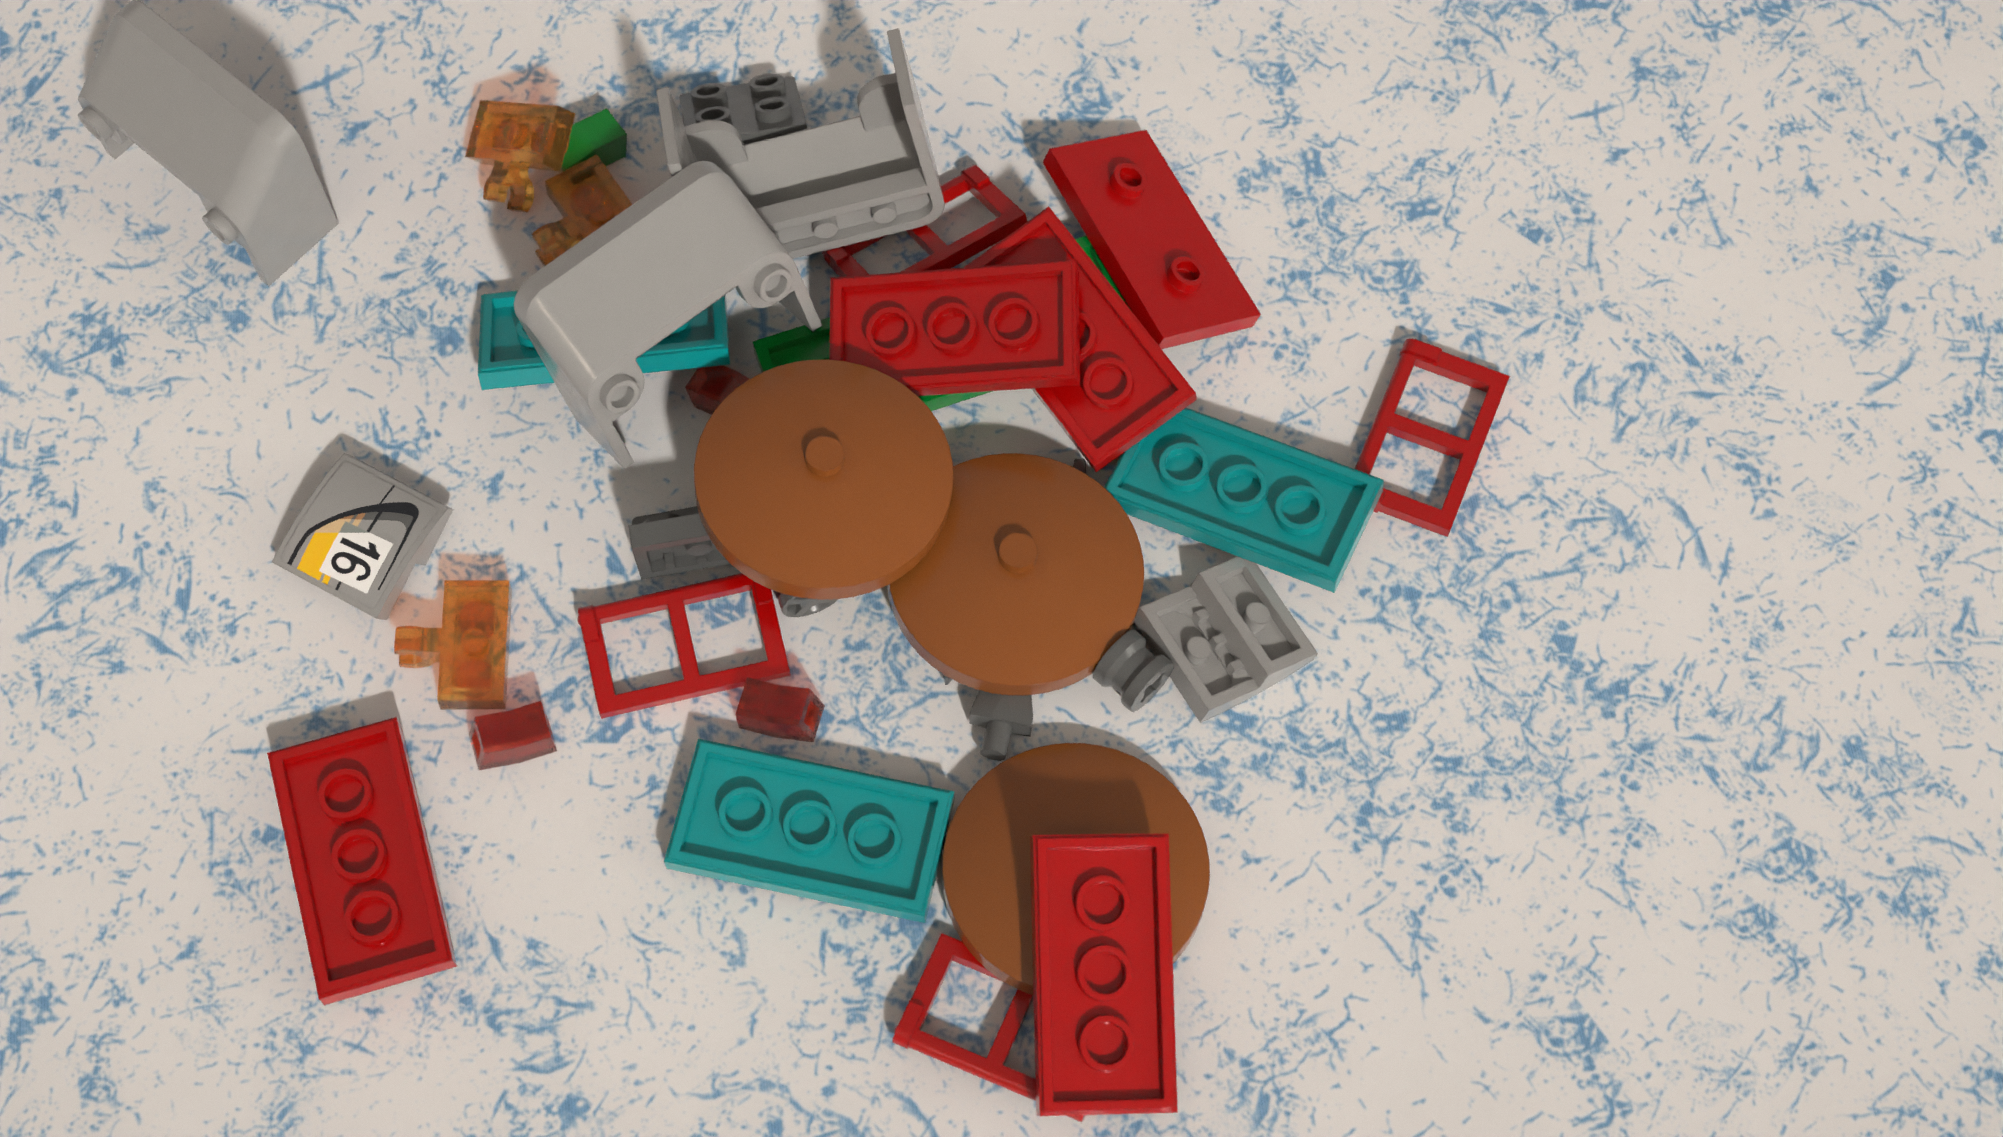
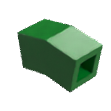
M606 108L576 122L545 144V146L576 187L601 168L626 157L627 133Z

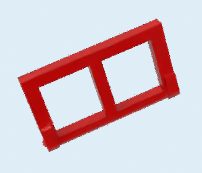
M973 164L962 170L959 176L941 185L944 203L946 204L969 191L997 218L950 245L944 243L927 225L906 230L905 232L929 256L901 272L953 268L998 243L1028 222L1026 214L996 187L977 165ZM886 236L822 251L824 260L839 277L870 275L852 255Z
M1406 339L1354 469L1369 475L1371 474L1387 433L1461 460L1442 509L1383 488V492L1373 511L1376 513L1378 511L1448 537L1510 376L1443 352L1441 348L1416 339ZM1414 366L1487 392L1469 440L1395 414Z
M742 573L602 605H589L578 608L579 615L577 621L582 629L601 719L791 676L772 591ZM752 590L768 660L700 676L685 605ZM669 609L684 679L616 695L601 624Z
M941 933L912 998L909 1000L899 1024L894 1029L892 1043L906 1049L916 1050L1036 1101L1035 1078L1004 1066L1033 1001V995L1017 989L987 1058L921 1031L952 961L1000 980L970 953L962 941ZM1071 1115L1067 1117L1082 1123L1086 1115Z

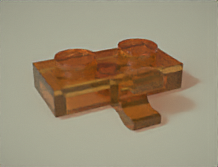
M480 100L465 157L481 164L494 165L491 175L487 178L484 185V200L505 203L507 191L510 189L507 209L527 213L534 200V188L528 176V169L561 170L564 155L569 146V136L575 113L557 105Z
M598 155L545 181L547 195L561 213L563 219L543 225L532 233V238L539 246V249L535 250L536 256L543 266H546L632 205Z
M445 580L442 628L396 627L394 653L400 654V667L423 668L440 662L437 701L441 710L506 709L512 602L510 581Z

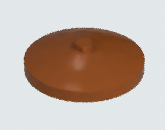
M806 360L780 365L752 377L737 387L721 402L706 423L699 439L694 463L695 498L700 519L709 538L723 557L742 574L771 590L790 596L817 600L843 599L867 594L891 584L912 570L928 554L943 530L951 504L954 477L953 461L945 433L928 406L915 393L894 378L860 364L838 360Z
M1003 453L970 459L953 466L954 477L951 504L940 536L928 554L912 570L900 579L887 585L892 611L902 633L917 653L932 667L960 684L980 691L1009 696L1043 694L1070 686L1088 677L1094 672L1097 664L1110 647L1131 630L1137 616L1143 592L1144 560L1136 530L1128 515L1109 491L1096 480L1082 471L1054 459L1022 453Z
M1061 743L1033 748L1003 761L987 772L970 789L958 806L951 820L943 851L942 883L947 910L963 944L989 972L1010 986L1033 995L1030 836L1169 833L1174 963L1193 938L1200 923L1208 895L1210 863L1203 830L1194 811L1180 791L1163 774L1132 755L1105 746L1086 743Z

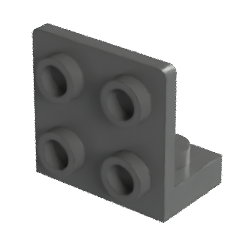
M763 74L752 78L749 83L727 87L719 83H707L695 87L690 93H684L679 96L684 126L711 119L727 122L739 131L744 145L807 129L797 84L793 76L783 77L779 74Z

